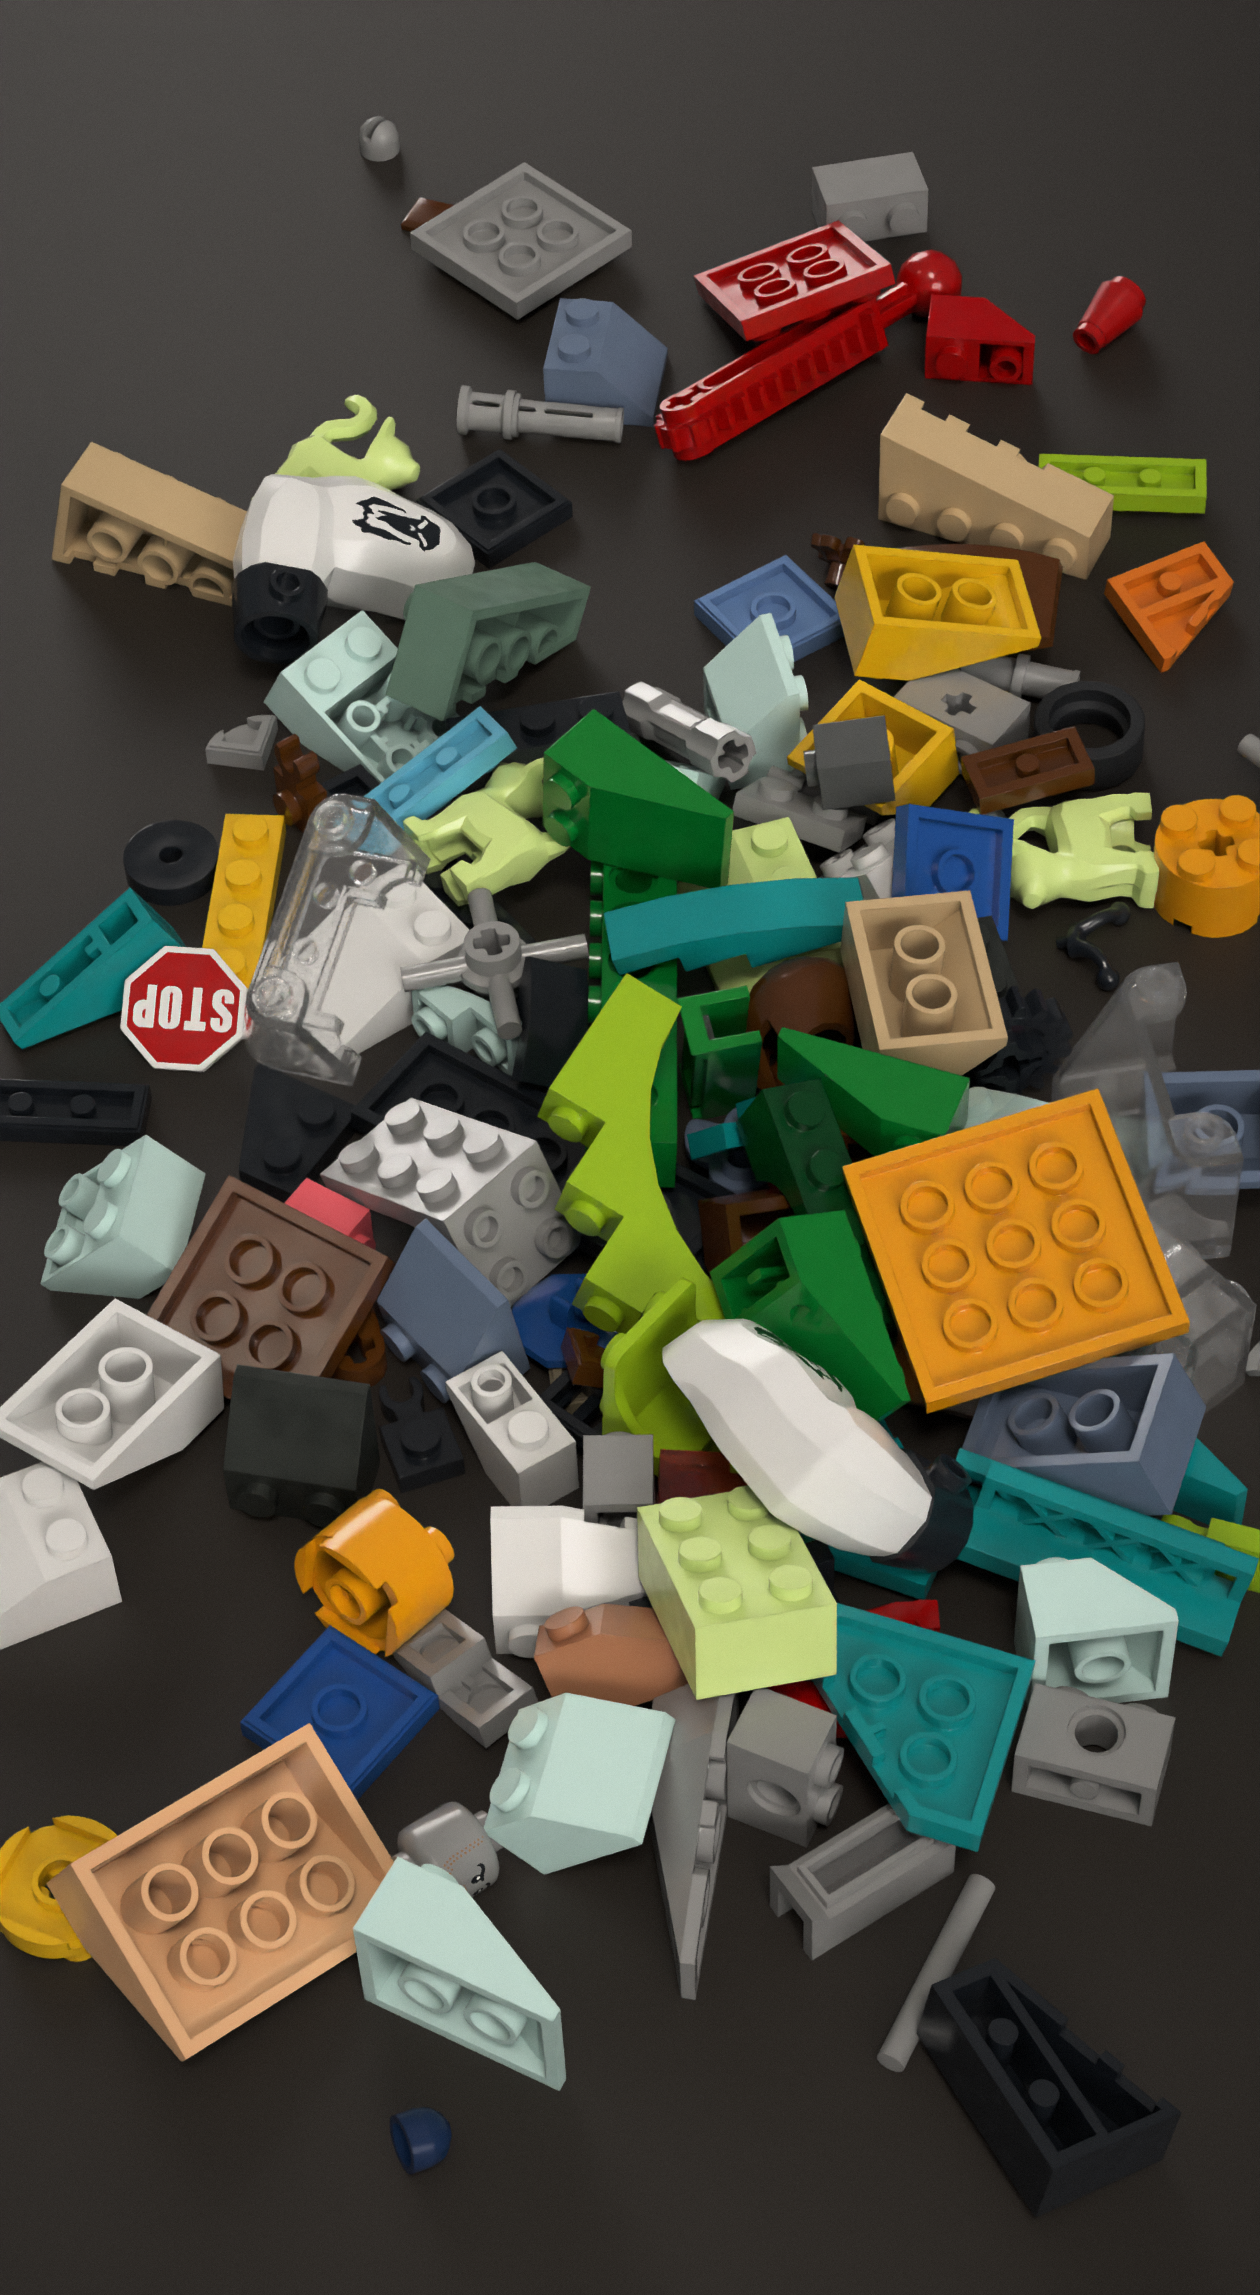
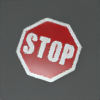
M164 946L125 979L120 1029L154 1069L204 1073L244 1039L248 988L214 949Z

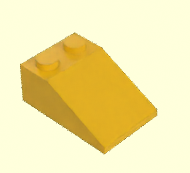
M853 545L834 597L854 676L912 681L1036 648L1041 641L1040 631L1019 561L1014 559Z

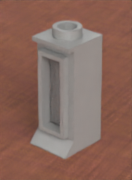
M888 1803L789 1865L770 1866V1908L777 1917L792 1908L804 1921L803 1950L811 1960H814L954 1872L956 1846L906 1831L893 1808Z

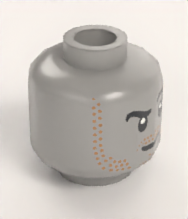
M448 1802L435 1808L399 1832L397 1839L398 1853L392 1856V1860L395 1861L397 1857H400L420 1867L423 1864L438 1866L451 1874L458 1884L463 1886L470 1896L473 1897L496 1882L500 1869L496 1852L502 1849L503 1846L487 1835L484 1829L487 1818L485 1811L480 1810L473 1815L470 1810L460 1803Z

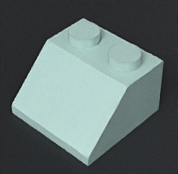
M1052 1557L1041 1560L1036 1564L1020 1566L1014 1645L1016 1655L1036 1661L1026 1695L1027 1706L1029 1705L1035 1683L1053 1688L1059 1686L1073 1687L1085 1692L1090 1697L1115 1703L1168 1697L1179 1623L1176 1609L1091 1557L1073 1560Z
M563 1693L519 1709L509 1727V1744L500 1774L490 1791L491 1804L484 1825L487 1835L544 1875L642 1845L676 1719L662 1711L571 1693Z

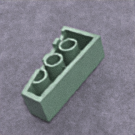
M537 562L416 584L414 591L410 594L404 606L403 617L405 624L385 695L438 720L445 721L455 715L457 702L461 700L470 704L485 696V685L495 679L507 683L518 676V671L525 661L536 665L575 641L591 586Z

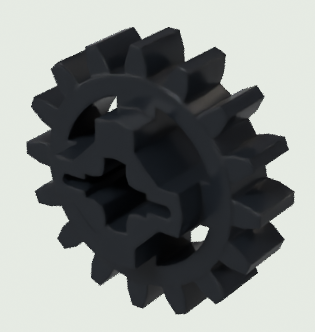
M1011 986L1005 997H998L1008 1036L1007 1046L962 1075L970 1078L969 1089L985 1087L1022 1096V1090L1027 1088L1029 1084L1038 1089L1044 1087L1041 1076L1046 1072L1059 1074L1063 1070L1059 1058L1072 1054L1073 1050L1069 1039L1073 1037V1033L1065 1012L1061 1011L1057 999L1052 997L1044 1000L1041 990L1037 988L1030 991L1025 997H1021L1018 987Z

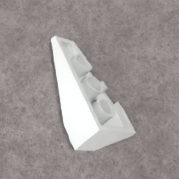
M567 1506L491 1507L492 1612L496 1654H514L519 1657L534 1658L539 1626L543 1625L550 1616L563 1609L579 1606L583 1610H587L604 1603L629 1606V1602L647 1596L638 1576L637 1518L624 1517L620 1527L586 1522L584 1521V1509Z

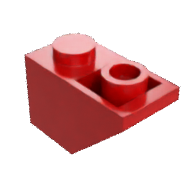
M931 294L926 333L925 378L1032 385L1036 336L984 297Z

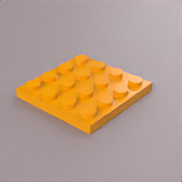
M1098 1088L842 1166L849 1196L857 1213L870 1255L927 1414L1093 1363L1102 1358L1119 1355L1189 1333V1318Z

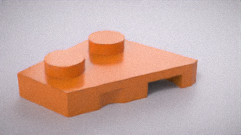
M1205 541L1107 579L1104 595L1159 672L1163 673L1171 668L1229 598L1234 581Z

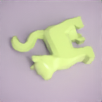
M352 395L345 399L344 405L356 416L350 419L325 421L309 437L292 445L287 460L275 473L311 478L356 476L377 483L388 490H393L417 481L420 474V466L412 458L409 446L395 436L396 423L394 418L390 416L384 420L363 459L350 456L331 444L332 442L356 440L368 434L377 420V409L365 397Z
M544 758L536 759L527 765L517 762L509 764L499 763L493 769L492 776L484 788L459 796L446 809L429 820H422L411 816L403 821L405 837L409 842L412 859L426 874L442 870L449 862L464 854L473 860L471 864L461 860L440 874L445 893L458 907L469 904L468 895L474 889L486 888L494 895L509 886L530 881L549 861L564 854L571 848V846L565 847L558 844L551 838L548 832H541L536 826L526 820L532 817L538 818L543 816L542 780Z
M1134 792L1131 794H1111L1093 799H1075L1064 801L1053 807L1021 808L1008 818L1014 819L1010 897L1015 898L1018 902L1031 909L1058 898H1071L1092 902L1119 896L1131 897L1139 907L1153 908L1158 886L1159 867L1150 845L1136 842L1134 839V820H1151L1152 806L1150 793ZM972 808L969 813L980 814L977 808ZM1027 831H1036L1046 837L1050 852L1018 839Z

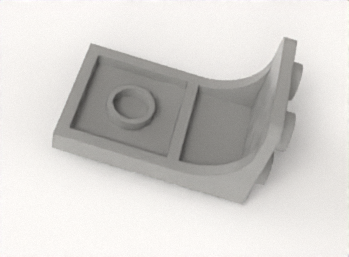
M409 1098L406 1102L391 1108L380 1124L361 1140L346 1146L340 1152L338 1159L320 1173L326 1188L370 1210L407 1223L413 1227L427 1219L508 1299L510 1307L579 1246L581 1241V1233L568 1223L563 1214L555 1210L561 1191L536 1140L414 1098Z

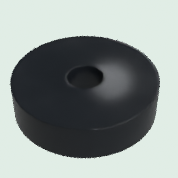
M166 820L146 826L128 841L124 849L123 864L127 883L144 901L155 905L176 906L193 902L213 888L219 853L217 842L206 828L190 821Z

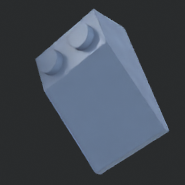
M1175 1353L1107 1357L1093 1363L980 1397L962 1449L1147 1516L1172 1515L1206 1405ZM971 1479L973 1483L983 1485L982 1482Z

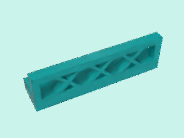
M991 1461L975 1505L973 1527L968 1542L956 1558L1019 1582L1020 1566L1036 1564L1041 1560L1052 1557H1060L1067 1560L1091 1557L1175 1608L1179 1620L1176 1640L1221 1657L1228 1645L1241 1601L1254 1577L1259 1558L995 1461ZM996 1489L1022 1498L1028 1504L1021 1505L1015 1501L1012 1502L995 1494ZM1076 1518L1092 1524L1094 1528L1087 1529L1080 1525L1071 1524L1069 1519ZM1135 1543L1150 1545L1158 1548L1161 1552H1150L1137 1547ZM1209 1567L1234 1576L1233 1581L1205 1572L1202 1568Z

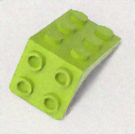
M682 1277L667 1292L659 1291L647 1304L642 1318L626 1334L621 1332L615 1335L606 1346L601 1358V1368L604 1369L600 1411L603 1413L602 1435L617 1431L628 1432L633 1435L653 1434L654 1474L695 1498L730 1492L737 1487L748 1484L722 1454L709 1435L693 1405L673 1381L663 1364L662 1348L698 1323L695 1307L696 1284Z

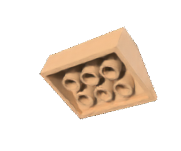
M308 1723L72 1862L46 1884L83 1947L178 2059L183 2062L356 1953L353 1927L394 1861L312 1725Z

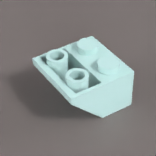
M772 613L759 615L703 667L704 711L706 716L718 722L727 723L750 735L756 749V754L753 756L748 767V774L731 783L728 781L731 790L745 788L756 780L766 777L772 766L792 772L794 767L788 765L787 756L807 736L804 721L800 717V711L808 710L809 705L805 680L802 675L794 676L792 673L794 669V656L791 641L788 635L779 636Z
M144 1135L122 1150H113L102 1163L88 1172L74 1175L65 1184L59 1196L58 1203L62 1209L57 1227L49 1237L44 1249L47 1262L40 1284L50 1291L140 1299L164 1285L187 1247L205 1173L154 1139Z

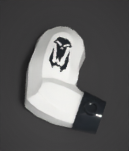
M280 474L266 476L251 500L240 529L233 558L234 580L231 584L234 641L239 649L253 660L282 665L293 663L317 645L327 606L347 610L373 611L404 619L405 603L414 591L416 584L473 574L475 560L471 545L449 520L424 506L397 495L377 483L356 476L316 478Z
M743 1318L702 1320L662 1348L664 1366L673 1381L693 1405L715 1444L768 1511L779 1520L801 1533L839 1550L867 1555L873 1563L921 1573H931L944 1569L958 1557L967 1544L973 1527V1501L967 1489L972 1480L965 1468L955 1459L943 1453L933 1462H930L911 1449L899 1448L889 1433L875 1419L856 1408L852 1395L836 1377L821 1366L797 1353L766 1328Z

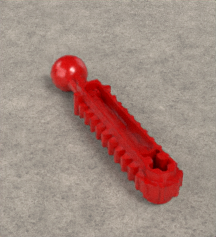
M932 249L913 253L901 265L897 274L896 285L876 298L862 303L847 302L834 307L828 316L817 321H800L691 386L666 398L660 404L661 414L656 416L657 421L653 425L660 448L672 449L674 457L678 460L686 461L703 457L728 440L889 346L885 328L910 313L918 317L929 318L931 294L961 295L962 275L955 260L941 251Z

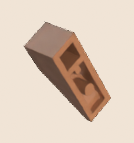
M604 1603L583 1610L582 1607L575 1606L553 1614L543 1625L539 1626L534 1659L551 1697L563 1693H571L636 1706L688 1684L653 1608Z

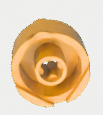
M1231 795L1225 799H1203L1183 805H1172L1163 811L1154 843V857L1159 867L1154 908L1164 920L1173 925L1174 919L1192 926L1191 934L1209 938L1233 936L1249 930L1258 922V915L1260 914V814L1256 812L1257 808L1252 800L1241 795Z
M375 1489L366 1497L355 1502L302 1546L295 1556L294 1569L297 1582L303 1594L313 1587L316 1595L324 1605L315 1614L327 1629L331 1625L375 1655L381 1650L385 1651V1657L392 1655L451 1603L454 1593L453 1579L448 1563L454 1559V1550L449 1540L441 1531L434 1527H426L424 1529L417 1520L400 1507L399 1503L389 1492L383 1489Z

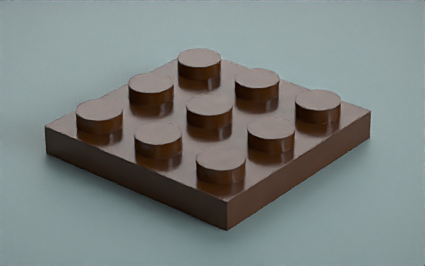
M228 1175L152 1304L147 1316L221 1355L223 1397L231 1402L233 1377L237 1364L331 1378L396 1264L388 1256Z

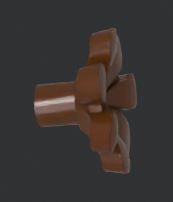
M812 533L811 547L818 551L819 559L830 564L824 582L827 587L837 590L853 545H865L864 541L854 537H847L845 543L842 544L841 540L837 537Z

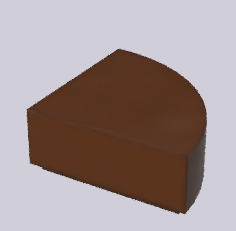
M567 1327L561 1349L572 1384L603 1388L604 1369L601 1368V1358L605 1348L597 1345L600 1336L593 1332Z

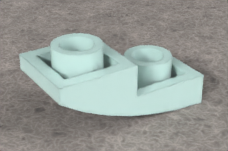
M448 985L411 991L414 1013L411 1019L413 1027L420 1037L425 1032H428L466 1053L474 1048L476 1054L483 1062L493 1067L496 1065L504 1073L512 1076L520 1035L509 1040L498 1036L491 1002Z

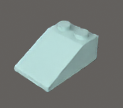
M397 1857L353 1927L364 2000L560 2091L566 2081L560 2008L466 1889L459 1885L451 1874L432 1864H423L420 1867Z

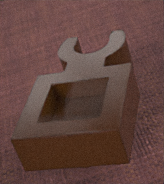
M293 734L274 746L278 765L273 767L276 785L273 804L278 815H284L285 824L288 826L295 825L313 842L331 832L327 792L316 780V774L320 771L317 755L313 751L303 755L299 737Z

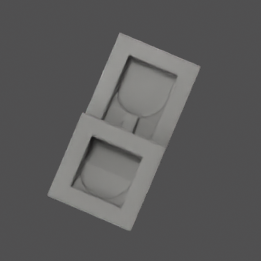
M446 1609L441 1611L393 1653L394 1658L412 1679L438 1695L440 1709L485 1748L509 1731V1727L519 1709L538 1703L532 1686L492 1658L485 1637Z

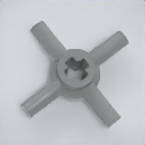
M477 888L468 895L474 927L466 934L464 946L461 948L458 957L400 967L404 991L408 992L463 982L470 988L472 994L491 1002L498 1036L506 1040L514 1039L522 1032L515 998L518 997L525 957H534L556 963L589 958L585 934L526 944L519 938V934L514 927L498 921L491 891L486 888Z

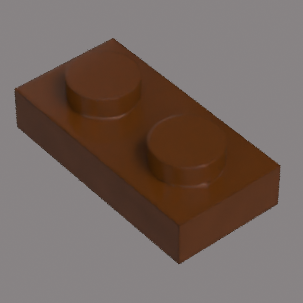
M1075 726L961 757L962 775L981 815L1095 784V768Z

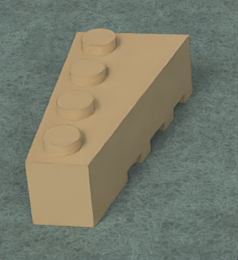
M906 393L880 434L878 519L961 544L1001 546L1060 559L1063 566L1062 573L1086 580L1111 536L1114 495L1049 463L1041 469L1027 462L1019 453V448L1003 440H1000L997 446L967 432L970 424L950 414L946 421L922 410L924 401Z
M91 442L61 484L52 560L70 564L74 557L94 562V571L115 576L119 569L144 575L147 585L166 589L168 585L174 583L187 586L193 597L232 607L233 558L240 529L247 511L229 504L221 498L214 497L180 482L172 476L165 475L131 460L118 452H113Z

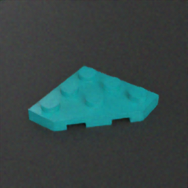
M837 1603V1675L811 1679L831 1712L837 1715L838 1723L906 1831L978 1852L1031 1683L1036 1661Z

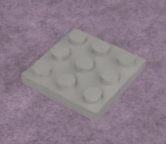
M524 162L410 232V239L413 251L518 320L632 247V230Z

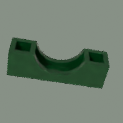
M821 1078L762 1089L736 1122L756 1181H767L775 1185L788 1200L795 1216L845 1210L853 1235L859 1243L861 1258L875 1298L881 1306L883 1321L891 1339L897 1332V1328L845 1184L842 1166L852 1164Z

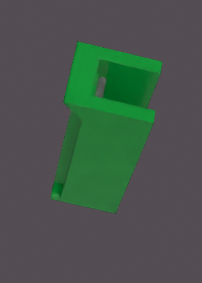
M747 985L677 999L678 1005L682 1006L680 1014L684 1026L682 1063H679L678 1067L692 1119L703 1120L728 1115L730 1111L736 1108V1103L756 1096L762 1038L759 1030L746 1033L750 1001Z

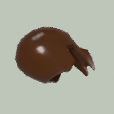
M812 956L785 960L769 969L752 987L749 993L750 1001L746 1033L759 1030L762 1038L757 1086L760 1090L785 1085L777 1079L778 1034L782 1027L853 1046L857 1022L845 970L836 961L830 958ZM770 1057H776L772 1066H769Z

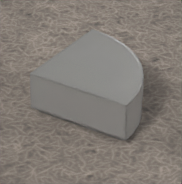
M276 715L251 716L247 718V724L233 728L225 734L224 730L216 733L205 749L207 763L264 771L278 732Z

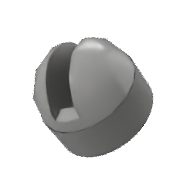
M381 116L367 119L360 127L359 132L361 155L370 161L377 162L394 158L400 151L399 133L396 125Z

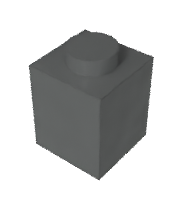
M885 715L812 725L815 750L803 751L808 787L820 786L823 810L896 801Z

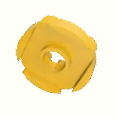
M67 1815L52 1818L54 1825L41 1827L32 1833L28 1826L15 1833L0 1848V1932L5 1935L11 1944L30 1955L46 1959L66 1958L69 1961L80 1962L88 1960L92 1956L83 1947L56 1899L51 1898L50 1891L45 1888V1885L69 1864L117 1837V1834L95 1820Z

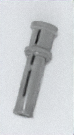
M462 385L460 389L457 407V433L459 435H467L469 430L502 433L503 439L512 440L513 437H518L519 432L613 441L615 443H621L624 408L621 407L609 408L522 399V394L517 393V390H507L506 394L502 395L473 392L471 386Z

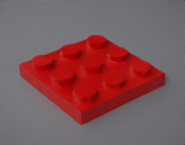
M839 220L694 275L699 296L746 341L771 339L780 334L781 328L798 321L813 322L823 319L831 313V309L847 302L862 303L872 300L880 294L881 289L896 284L891 264Z

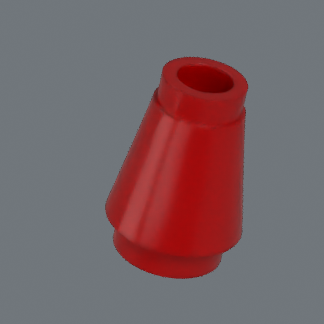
M1116 276L1111 281L1102 282L1080 320L1078 327L1073 332V339L1077 346L1089 354H1097L1101 348L1137 323L1142 318L1143 308L1146 305V298L1140 287L1132 280L1122 276Z

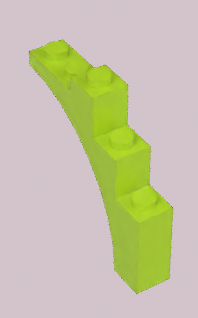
M628 973L625 974L549 1087L537 1116L546 1121L552 1131L561 1138L570 1142H580L589 1148L567 1180L555 1210L563 1214L568 1223L577 1231L588 1236H599L607 1241V1244L586 1274L572 1305L582 1310L586 1319L599 1329L608 1332H622L624 1334L642 1318L647 1304L659 1291L667 1292L682 1277L696 1284L695 1307L698 1323L702 1320L725 1319L713 1281L704 1273L676 1229L658 1184L650 1141L651 1088L661 1049L682 1006Z

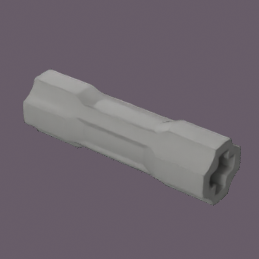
M640 681L625 690L623 706L631 732L644 739L656 741L689 759L692 765L714 777H722L732 783L748 774L750 761L756 754L755 745L750 735L727 723L718 722L683 704L680 698L659 687H652Z

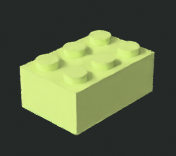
M748 1485L737 1487L730 1492L695 1498L675 1497L660 1504L637 1507L638 1576L696 1700L837 1675V1603L798 1530L771 1514Z

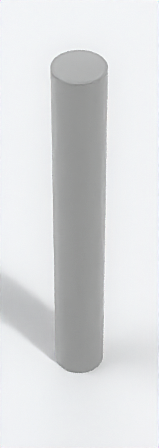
M971 1874L968 1877L877 2055V2060L885 2068L894 2072L904 2071L920 2039L916 2033L931 1985L952 1976L995 1891V1885L986 1877L978 1874Z

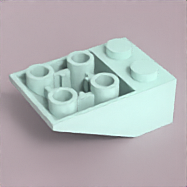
M363 610L281 671L264 700V703L288 730L299 737L302 745L344 772L361 764L379 783H382L446 733L445 721L438 720L385 695L398 648ZM455 712V715L451 716L450 718H455V717H460V716Z

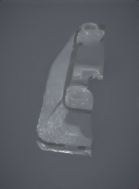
M335 794L321 801L314 808L308 819L251 980L245 1004L243 1028L245 1048L259 1063L274 1070L352 1086L362 1057L341 1042L340 1035L345 1023L335 1014L320 1012L357 905L384 910L388 901L385 895L394 887L403 883L417 887L422 886L431 860L375 799L349 794Z
M1179 962L1142 967L1134 970L1124 979L1074 1045L1071 1053L1060 1064V1068L1053 1075L1051 1092L1052 1102L1093 1089H1099L1167 1265L1230 1256L1244 1159L1236 1134L1230 1123L1220 1116L1208 1112L1175 1115L1161 1072H1176V1066L1172 1057L1176 1016L1182 1012L1187 998L1186 983Z

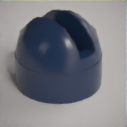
M419 2107L390 2117L389 2125L392 2143L402 2167L408 2174L411 2175L431 2168L445 2158L450 2148L452 2133L449 2121L441 2112L429 2107Z

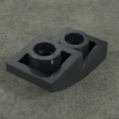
M525 957L516 1002L520 1020H523L522 1032L519 1037L511 1080L549 1089L586 1034L588 1013L587 970L539 958Z

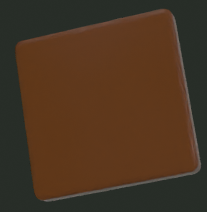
M420 197L402 221L401 229L412 232L454 205Z

